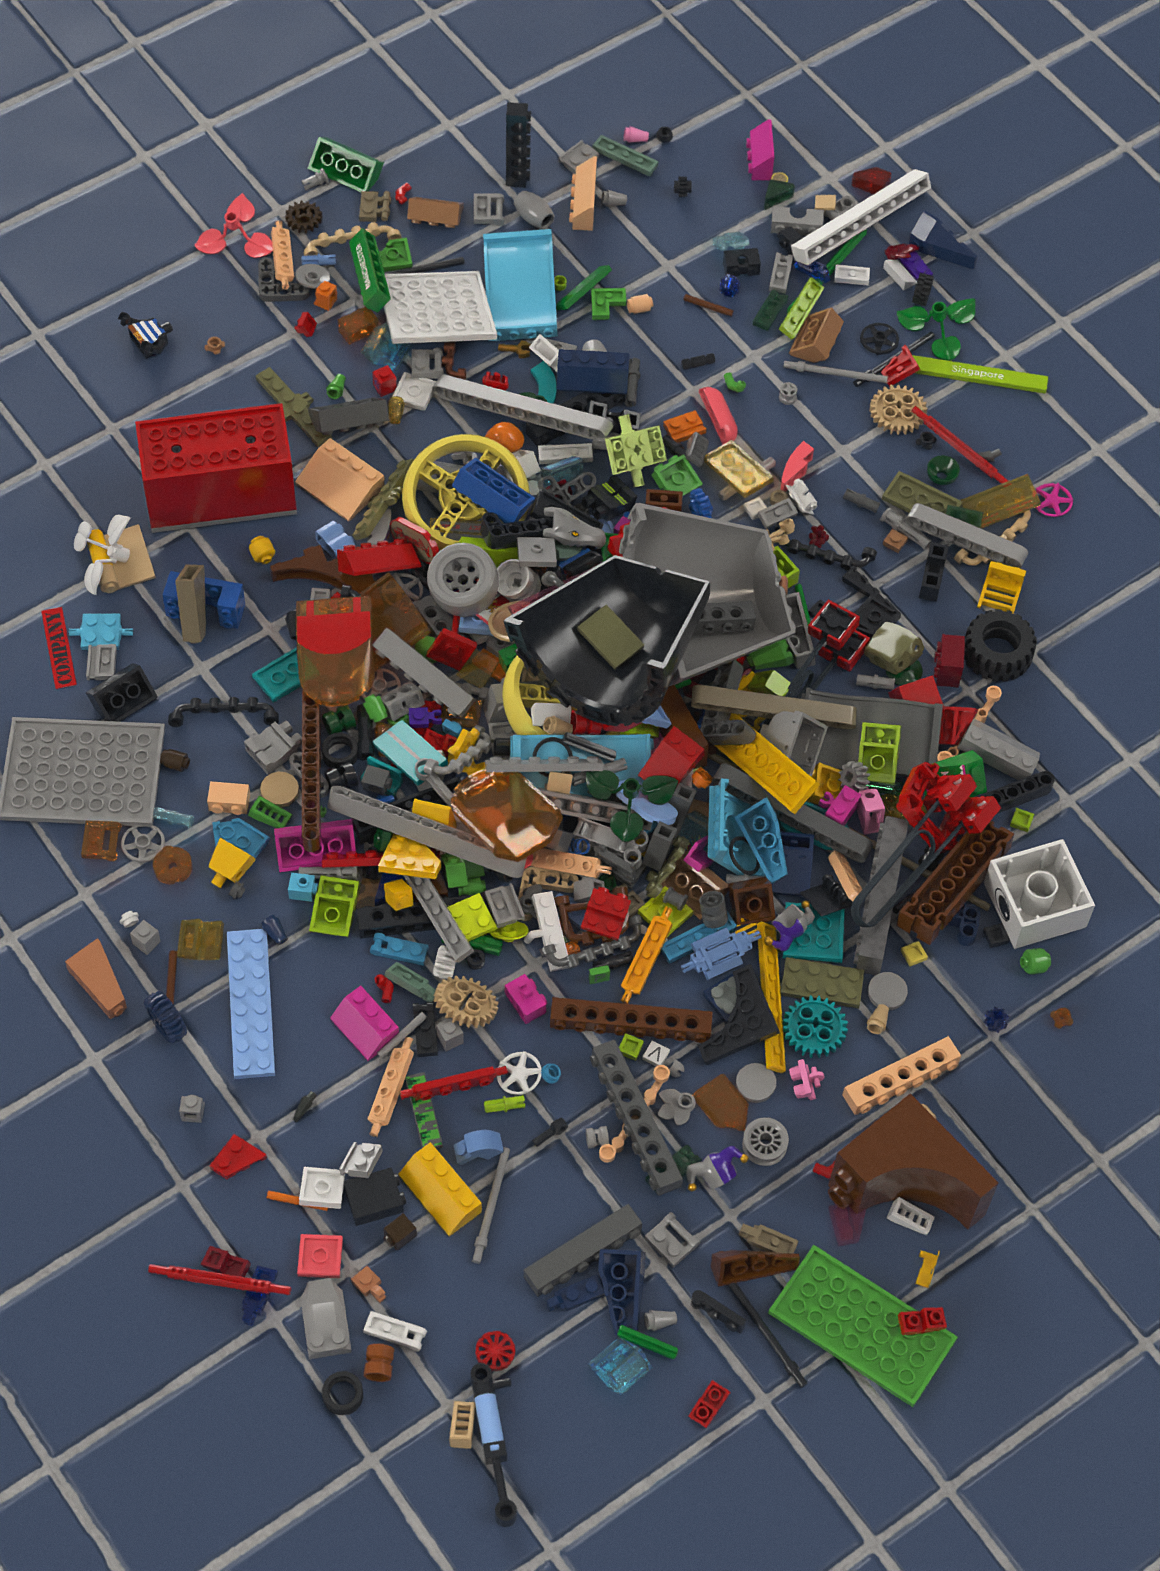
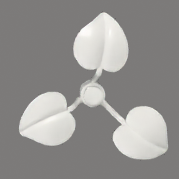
M115 515L112 518L107 531L108 541L111 546H106L89 539L92 531L90 523L82 522L79 525L78 533L74 539V549L81 552L85 548L86 543L89 542L107 549V555L111 558L96 560L94 564L91 563L88 566L84 583L90 593L97 595V586L103 572L102 563L127 562L130 550L119 545L117 542L131 517Z

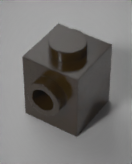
M404 1213L384 1227L383 1238L389 1247L393 1246L397 1251L417 1236V1228Z

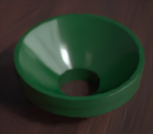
M936 456L927 465L928 477L940 485H948L955 482L960 472L957 461L949 456ZM944 473L947 475V477L945 479H941L937 476V474Z

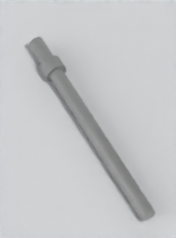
M784 361L783 366L784 368L796 369L797 372L809 371L887 383L888 376L810 365L802 361H798V363Z
M503 1147L504 1152L500 1155L481 1230L475 1240L474 1246L476 1248L472 1260L475 1264H480L483 1251L487 1248V1236L510 1149Z

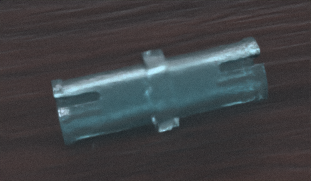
M156 807L153 812L154 819L169 822L170 825L179 824L191 828L194 822L193 815L178 813L174 809L170 811Z

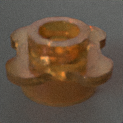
M1067 1008L1053 1010L1050 1014L1051 1018L1055 1021L1054 1026L1058 1029H1061L1062 1026H1071L1073 1024L1071 1013Z

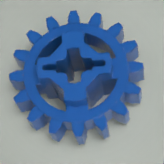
M702 488L691 490L690 504H688L691 514L712 518L713 507L709 497L705 495Z

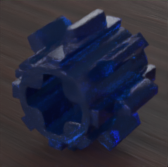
M728 274L721 278L719 291L725 297L732 298V296L739 293L741 282L735 275Z
M994 1006L993 1010L986 1011V1018L983 1023L989 1027V1031L994 1030L999 1033L1000 1029L1007 1028L1009 1016L1004 1012V1008L998 1009V1007Z

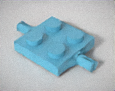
M83 614L80 629L69 628V636L81 637L82 650H88L89 645L97 646L103 644H116L117 650H119L122 636H133V628H122L120 614Z

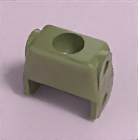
M885 622L866 645L864 654L870 659L871 663L893 674H898L912 665L923 654L924 645L921 638L916 637L910 630L894 623Z

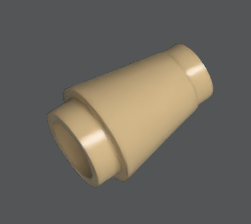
M551 716L544 720L543 729L549 735H564L566 732L572 733L573 725L555 716Z
M879 1004L867 1020V1029L873 1034H881L886 1029L889 1008L886 1005Z

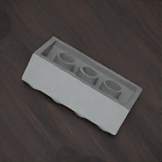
M975 718L958 746V749L964 752L973 750L983 758L984 763L1016 780L1031 776L1040 757L1039 752Z

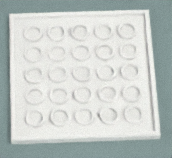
M479 271L385 274L391 300L384 306L393 344L497 340V331Z

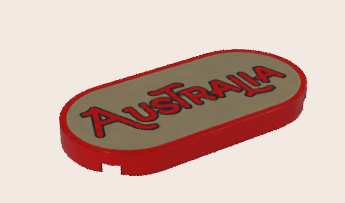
M402 517L391 521L390 529L393 538H403L406 542L412 543L418 558L430 564L433 557L439 552L436 541L430 539L431 534Z

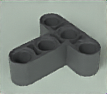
M583 472L559 487L553 477L544 476L538 480L537 486L539 490L543 489L554 496L556 494L559 495L562 501L571 505L570 501L595 485L596 477L591 472ZM585 475H588L591 479L589 485L583 483ZM546 479L551 482L549 489L543 487V482ZM570 485H573L576 489L573 495L568 493Z

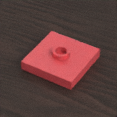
M301 1234L297 1276L340 1278L343 1236Z

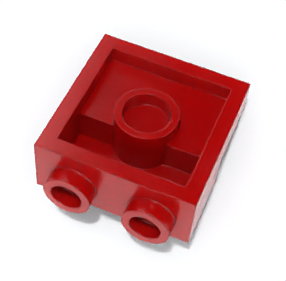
M604 887L593 888L580 929L618 941L631 900H628V896L622 893H617V895L610 894L609 890Z

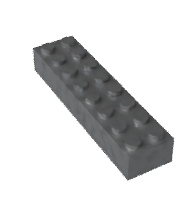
M886 816L885 823H880L870 880L906 838L909 823L907 820ZM902 855L867 895L862 920L865 923H868L896 892ZM892 908L874 927H860L853 964H857L856 969L865 970L864 973L877 975L881 971Z

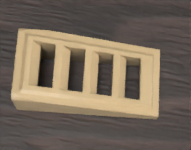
M454 1401L450 1447L472 1448L475 1402ZM458 1411H470V1414L458 1413ZM457 1419H460V1420H469V1422H467V1421H457ZM456 1428H462V1429H468V1430H456Z

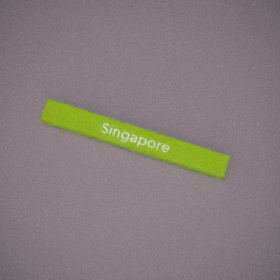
M912 355L920 368L919 371L915 372L916 374L1046 394L1048 376Z

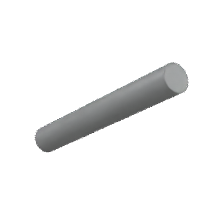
M421 1012L377 1054L383 1059L427 1018L425 1014Z

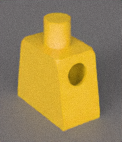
M220 838L209 863V868L216 872L211 883L221 888L226 879L234 883L238 882L256 859Z

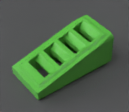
M258 796L248 813V816L275 828L286 827L293 815L261 796ZM266 810L270 811L268 816L265 814ZM273 813L277 814L275 819L271 818ZM283 816V821L281 823L278 822L279 818Z

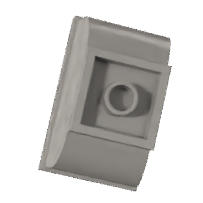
M783 711L776 714L769 725L763 724L760 734L812 777L828 726L803 712Z

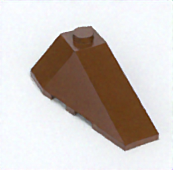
M719 1251L712 1254L711 1269L719 1287L797 1270L800 1256L799 1254L776 1252Z

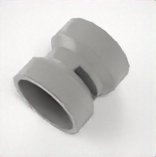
M606 1126L595 1130L593 1128L585 1130L588 1149L595 1148L598 1145L609 1144Z

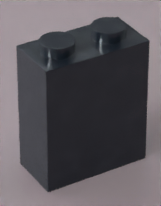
M392 1167L373 1172L369 1178L356 1177L344 1181V1189L355 1226L404 1212L403 1205L406 1204L405 1195L403 1192H399L398 1186L401 1185L399 1176L393 1173Z

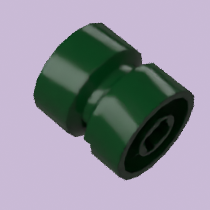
M347 704L336 708V712L331 710L322 714V721L329 735L342 732V729L347 731L356 727L354 715Z

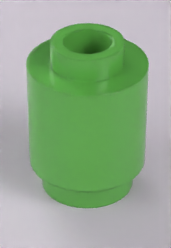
M375 694L364 698L365 703H363V706L374 723L388 717L387 709L379 695L375 696Z
M480 877L467 879L468 885L458 887L459 896L463 894L476 895L486 891L485 880H481Z

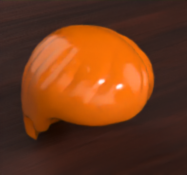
M510 422L495 424L485 435V437L503 445L511 453L520 450L524 444L523 433Z

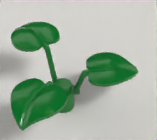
M971 298L957 301L949 305L948 308L945 303L936 302L933 304L932 310L929 311V315L922 307H909L897 311V317L904 328L910 331H919L924 328L925 322H929L933 316L935 321L940 322L942 339H937L933 342L931 347L932 353L937 358L953 360L960 353V341L955 336L945 337L943 321L946 315L950 320L954 319L959 324L972 321L975 317L976 300Z

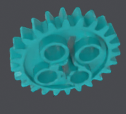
M810 995L809 1001L802 997L801 1004L795 1001L794 1007L790 1005L789 1012H785L784 1015L786 1018L783 1019V1032L786 1033L785 1040L791 1039L789 1046L796 1045L795 1052L801 1049L802 1056L806 1052H809L810 1058L813 1057L814 1053L817 1054L818 1058L821 1057V1053L828 1056L829 1050L835 1053L836 1047L841 1048L842 1042H845V1035L848 1031L845 1028L848 1024V1021L844 1020L845 1014H840L841 1007L835 1009V1002L828 1004V998L821 1001L820 996L817 997V1000H814L812 995ZM807 1014L810 1018H804L802 1015ZM827 1017L830 1021H824L822 1018ZM805 1032L808 1036H802L800 1033ZM825 1035L828 1039H822L820 1036Z

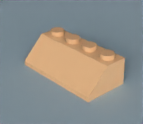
M593 156L577 166L576 174H572V184H575V187L571 188V197H574V199H571L570 210H573V212H570L569 223H573L572 230L593 231L597 156Z

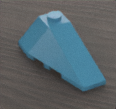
M768 797L734 818L766 877L773 884L786 876L788 871L777 813Z

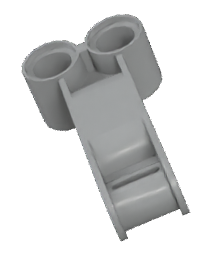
M578 817L577 827L574 833H572L574 834V839H586L589 841L590 846L601 849L600 847L604 844L606 850L624 858L630 864L632 862L628 861L629 857H638L634 862L636 870L642 865L641 853L647 851L649 846L648 834L645 831H641L639 836L630 842H622L612 832L610 827L583 817ZM640 838L645 840L641 845L635 843Z

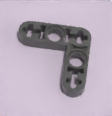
M262 258L259 261V297L262 301H302L309 297V288L300 283H289L288 289H283L282 284H275L273 260ZM265 265H268V271H265ZM266 277L271 278L268 282H264L262 279ZM287 290L288 293L283 295L280 294V291Z

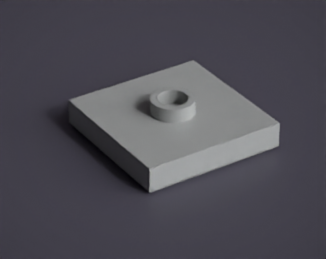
M517 537L519 566L556 567L557 559L554 538Z

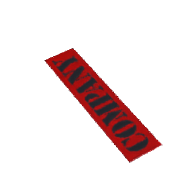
M62 607L42 610L55 688L59 689L77 685Z

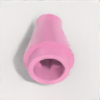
M631 126L629 128L625 127L624 141L628 143L648 141L649 132Z

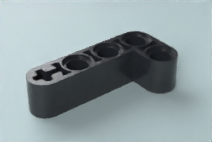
M487 512L483 514L480 533L490 549L517 547V537L545 538L543 530L545 528H553V519L540 518L502 524L497 514Z

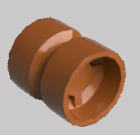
M385 1344L368 1345L366 1360L368 1362L365 1364L364 1378L374 1382L390 1381L392 1377V1366L390 1364L394 1359L395 1349Z

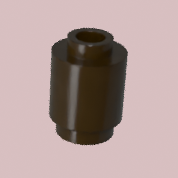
M164 749L160 757V764L166 768L183 772L185 769H188L190 758H188L187 753L173 749Z

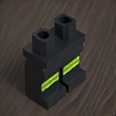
M613 475L609 478V481L590 488L588 494L583 497L581 505L585 509L592 507L593 516L597 520L603 518L605 521H609L611 517L613 518L632 510L638 496L628 486L625 487V483L616 475Z

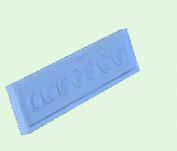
M263 929L227 932L234 1079L275 1076L267 933Z

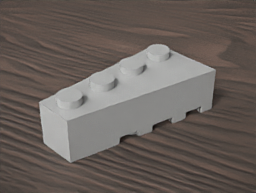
M797 592L785 596L787 605L790 607L792 622L795 625V634L785 640L788 644V650L792 653L794 664L799 669L814 648L811 637L808 634V625L800 594ZM815 658L812 660L809 666L816 665Z

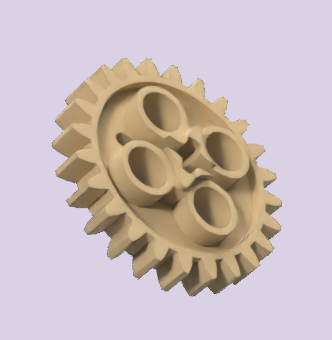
M899 384L897 388H894L892 385H890V389L884 387L883 391L878 390V393L874 394L873 399H871L870 417L874 418L873 423L878 422V428L884 426V432L890 429V434L896 431L897 435H899L900 431H903L906 435L907 430L913 433L914 428L919 429V426L923 425L924 421L911 412L914 406H917L926 414L927 408L926 402H923L924 397H918L919 392L913 393V388L907 390L906 385L903 389L900 388Z
M457 976L454 979L448 977L447 981L443 979L438 984L434 993V1002H437L435 1007L441 1008L439 1013H446V1019L451 1017L452 1023L458 1021L460 1026L465 1023L468 1028L471 1024L475 1028L479 1024L482 1027L486 1023L490 1024L497 1013L498 1002L495 1001L496 996L491 995L493 991L486 990L487 985L480 986V981L475 983L473 978L466 980L465 976L462 979H459ZM470 993H472L471 997H470V998L468 999V1001L466 1002V1005H465V1007L463 1008V1010H460V1009H461V1006L464 1005V1003H465V1001H466L468 995H469Z

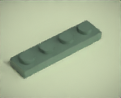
M600 135L592 146L600 154L649 177L658 167V161L603 135Z

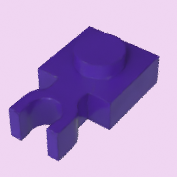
M428 707L408 709L409 726L411 728H428L429 723L442 724V718H435V716H441V710L428 712Z

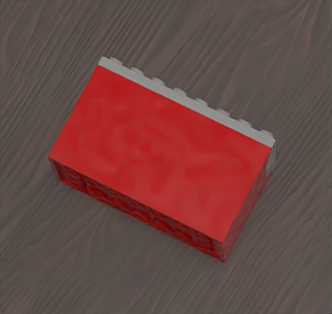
M283 403L135 421L142 479L152 533L297 514L292 460Z

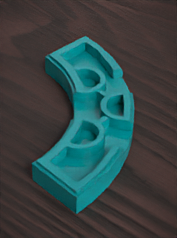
M543 361L531 369V374L537 381L539 387L538 395L545 397L549 403L554 404L557 388L556 379L549 365Z

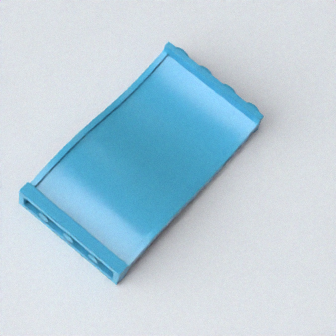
M543 229L483 234L486 297L497 331V340L488 341L537 338L539 334L543 337L558 336L552 230Z
M650 734L576 735L616 751L615 760L621 758L626 760L627 764H624V766L627 765V770L614 773L619 778V781L634 778L638 782L643 783L644 780L638 774L651 757V750L654 748L653 738H650ZM564 735L510 736V757H520L521 760H529V757H533L534 748L541 740L550 737L563 739ZM555 741L544 743L537 752V757H540V759H548V757L552 756L560 757V759H567L569 757L567 749L561 743ZM569 745L572 755L579 757V759L596 756ZM598 757V759H601L604 764L611 762L601 757ZM569 771V772H571L572 774H575V773H578V772H581V771ZM511 772L512 813L548 812L537 810L534 807L538 787L544 788L545 783L548 782V777L541 775L539 772ZM586 782L576 786L571 784L570 793L593 797L587 793Z

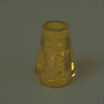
M393 396L387 402L390 423L399 424L405 403L403 398Z

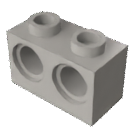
M411 681L380 696L387 709L388 718L392 721L408 714L409 708H419L425 704L420 688Z

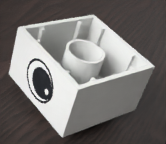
M1063 839L990 861L984 885L1014 949L1087 927L1095 904Z

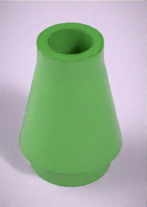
M337 374L326 387L327 395L331 399H338L343 395L346 380L344 375Z

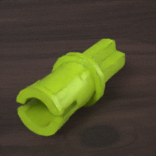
M524 1095L508 1098L503 1096L501 1099L487 1100L484 1102V1110L486 1113L525 1108V1103H523L525 1098Z

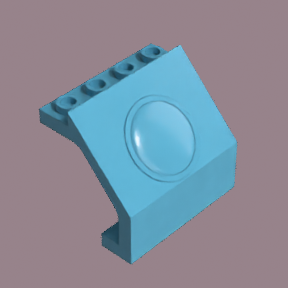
M721 778L718 785L709 787L708 858L737 875H744L733 864L729 854V845L733 838L738 836L745 837L734 817L752 805L726 792L725 789L729 779ZM736 841L733 845V854L736 861L743 869L747 871L754 870L757 862L751 847L744 841ZM760 866L759 870H758L755 874H752L751 876H766V875H765V873H764L762 867Z

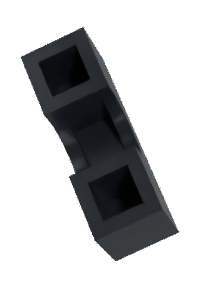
M592 400L583 409V412L609 419L613 424L610 432L622 433L618 417L630 414L632 430H639L641 413L626 409L622 412H610L607 410V404Z
M935 542L930 543L919 594L920 599L937 602L949 545Z

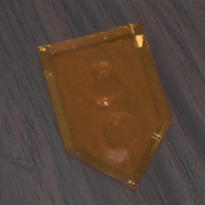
M720 1074L692 1094L696 1103L716 1127H728L745 1131L749 1104L725 1074Z

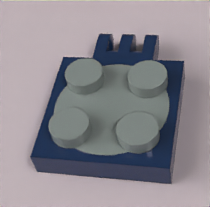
M733 973L703 991V996L725 1024L728 1023L727 1020L733 1007H735L737 998Z

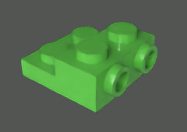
M684 454L679 457L677 455L673 456L668 460L669 463L665 465L663 463L659 464L652 473V477L660 490L682 491L683 496L703 485Z

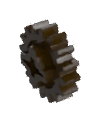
M300 200L299 204L294 202V206L289 205V210H286L285 220L287 226L292 227V231L298 229V233L302 230L307 233V230L313 232V228H319V224L322 223V211H320L319 206L316 207V203L310 204L309 200L303 203V200Z

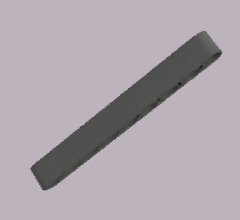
M725 763L721 764L712 779L714 785H718L721 778L729 779L725 791L752 806L768 797L777 813L778 820L804 834L814 835L815 840L860 863L866 861L873 847V843L866 837L804 804L796 814H793L746 773Z

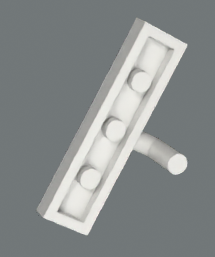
M550 891L533 894L532 900L539 929L530 931L525 936L524 942L529 944L534 938L542 937L544 947L554 944L557 951L554 953L556 958H565L568 956L553 893ZM548 961L550 972L568 969L567 965L557 967Z

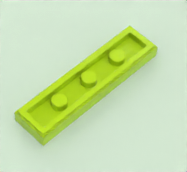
M812 277L805 284L779 327V330L791 340L797 335L825 288Z

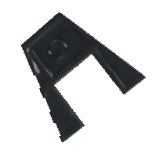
M853 566L843 576V582L868 597L854 612L860 616V624L856 628L857 631L872 638L885 622L895 624L901 618V613L887 598L884 599L880 595V591L876 587L874 588L864 575L857 571L856 566ZM819 599L808 610L809 616L815 617L825 602Z

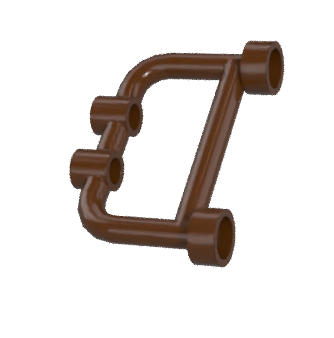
M619 887L612 890L613 895H617V893H622L628 896V890L626 887ZM567 895L554 898L556 908H559L562 931L568 940L573 942L582 941L583 946L593 945L594 939L602 938V943L614 941L589 931L580 934L572 933L568 912L586 910L589 901L570 904L569 896ZM629 919L622 928L620 935L626 932L629 926Z

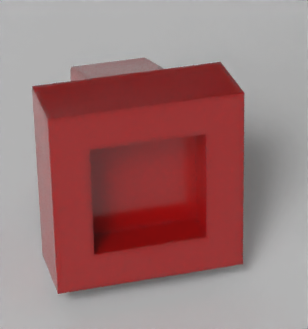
M303 312L297 320L298 325L294 329L297 333L311 337L317 322L309 312Z

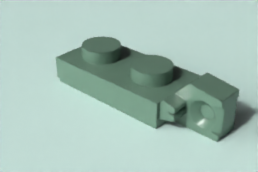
M399 962L394 963L386 970L384 975L386 978L416 996L423 998V1000L434 1002L436 989L428 984L429 980Z

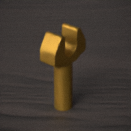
M523 340L518 345L498 344V351L516 352L519 358L524 359L530 356V351L528 350H530L529 346L531 344Z

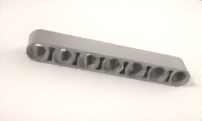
M914 504L906 518V522L914 528L1004 565L1021 568L1028 556V550L1019 544L923 504Z

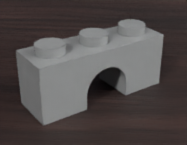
M773 206L771 233L778 234L780 230L791 226L800 235L807 236L823 226L824 210L807 209L806 215L803 218H794L790 214V207Z

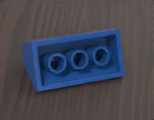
M476 457L459 470L452 484V487L457 492L470 498L473 503L482 506L487 512L497 514L503 523L518 522L535 500V497Z

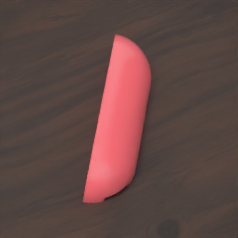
M713 387L699 389V394L722 445L732 443L737 437L738 429L724 396Z

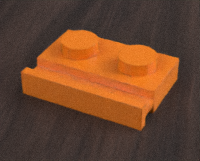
M696 410L663 421V426L668 435L677 443L688 440L694 432H698L701 435L706 433V427L703 426V422Z

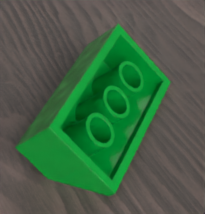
M318 137L308 169L320 173L322 168L328 178L362 192L369 191L379 179L384 162L327 137Z

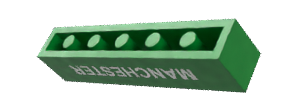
M361 228L349 241L350 251L361 289L363 304L367 309H372L378 313L391 300L376 238L373 234Z

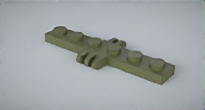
M270 367L255 375L256 380L278 404L283 403L285 422L292 419L317 447L324 444L329 438L332 439V434L323 435L322 432L315 430L308 413L310 404L313 403L314 399L310 397L308 392L302 395L300 393L295 395Z
M413 458L400 461L394 473L388 477L389 480L386 485L380 489V493L371 498V501L367 504L370 509L364 513V518L356 525V530L352 534L356 541L369 537L387 508L396 504L397 499L402 494V485L407 471L414 460Z

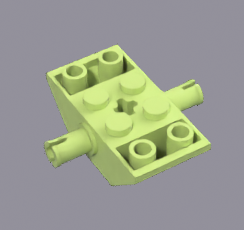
M630 414L618 417L622 433L606 438L605 442L612 474L616 475L629 471L631 472L633 487L645 485L641 471L642 467L667 461L660 426L634 431L631 426Z

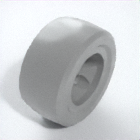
M455 543L443 548L433 557L427 572V582L431 596L438 606L454 616L467 617L479 614L491 605L498 592L499 575L495 563L481 547L470 543ZM460 566L461 570L456 572L454 570L455 567ZM470 567H475V571L469 572L468 569ZM452 577L453 581L448 583L446 581L447 578ZM479 578L477 584H475L474 580Z

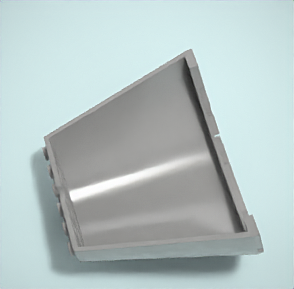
M635 503L628 516V520L631 519L630 524L624 526L623 538L620 542L619 553L623 554L624 558L656 566L662 573L666 570H671L710 581V596L707 603L752 601L756 616L754 630L693 633L669 686L688 680L795 634V625L792 622L790 607L787 605L785 597L786 592L783 586L780 587L779 585L781 574L777 568L776 556L773 553L772 541L767 530Z

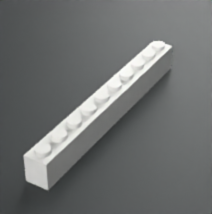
M914 169L791 245L794 261L809 265L931 189L929 174Z

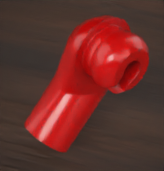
M378 974L374 982L383 992L381 1001L391 1003L394 985L388 978Z
M816 1162L813 1172L823 1177L831 1178L834 1163L826 1167Z

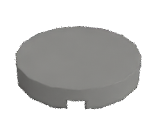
M882 972L875 975L868 986V997L871 1003L876 1007L879 1004H884L889 1010L901 1007L905 1003L908 994L904 979L892 972Z
M748 1064L740 1069L736 1077V1088L741 1097L743 1096L747 1101L760 1103L767 1101L773 1095L776 1089V1077L774 1072L766 1069V1066L763 1064Z

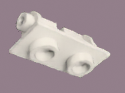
M796 479L793 486L786 485L789 495L797 502L798 509L802 513L813 515L812 510L817 508V501L811 492L804 495L809 490L804 481Z

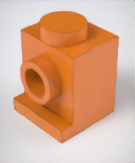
M327 281L322 282L315 291L316 300L314 305L329 311L337 301V286Z

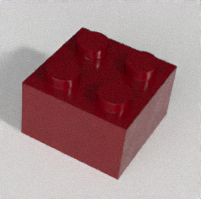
M942 634L941 641H937L934 653L936 667H934L933 677L936 678V686L959 688L964 669L965 636Z

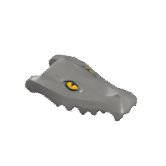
M544 508V515L553 517V528H545L543 530L545 538H554L564 546L569 545V547L574 545L576 547H586L590 545L601 549L605 545L606 536L602 529L586 524L562 508Z

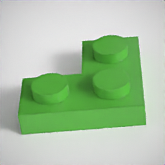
M591 288L592 320H610L609 306H626V288Z

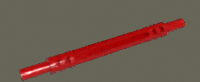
M917 406L913 407L911 412L923 420L928 428L990 478H995L1004 487L1011 484L1009 480L998 472L997 468L931 415L928 416Z
M150 1264L148 1268L149 1273L167 1275L168 1278L265 1294H270V1292L285 1295L291 1294L290 1286L272 1284L271 1281L172 1265L165 1267Z

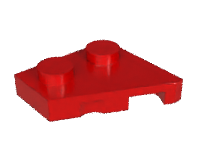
M906 344L901 348L902 352L899 356H894L890 363L881 371L883 376H888L887 384L889 387L920 370Z
M234 1134L210 1164V1169L225 1179H229L235 1176L237 1172L250 1168V1165L259 1160L264 1161L267 1155Z

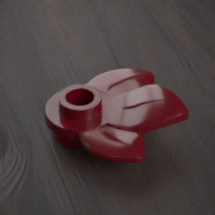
M897 244L889 246L885 250V255L887 259L891 260L911 258L910 253L919 250V248L914 244Z

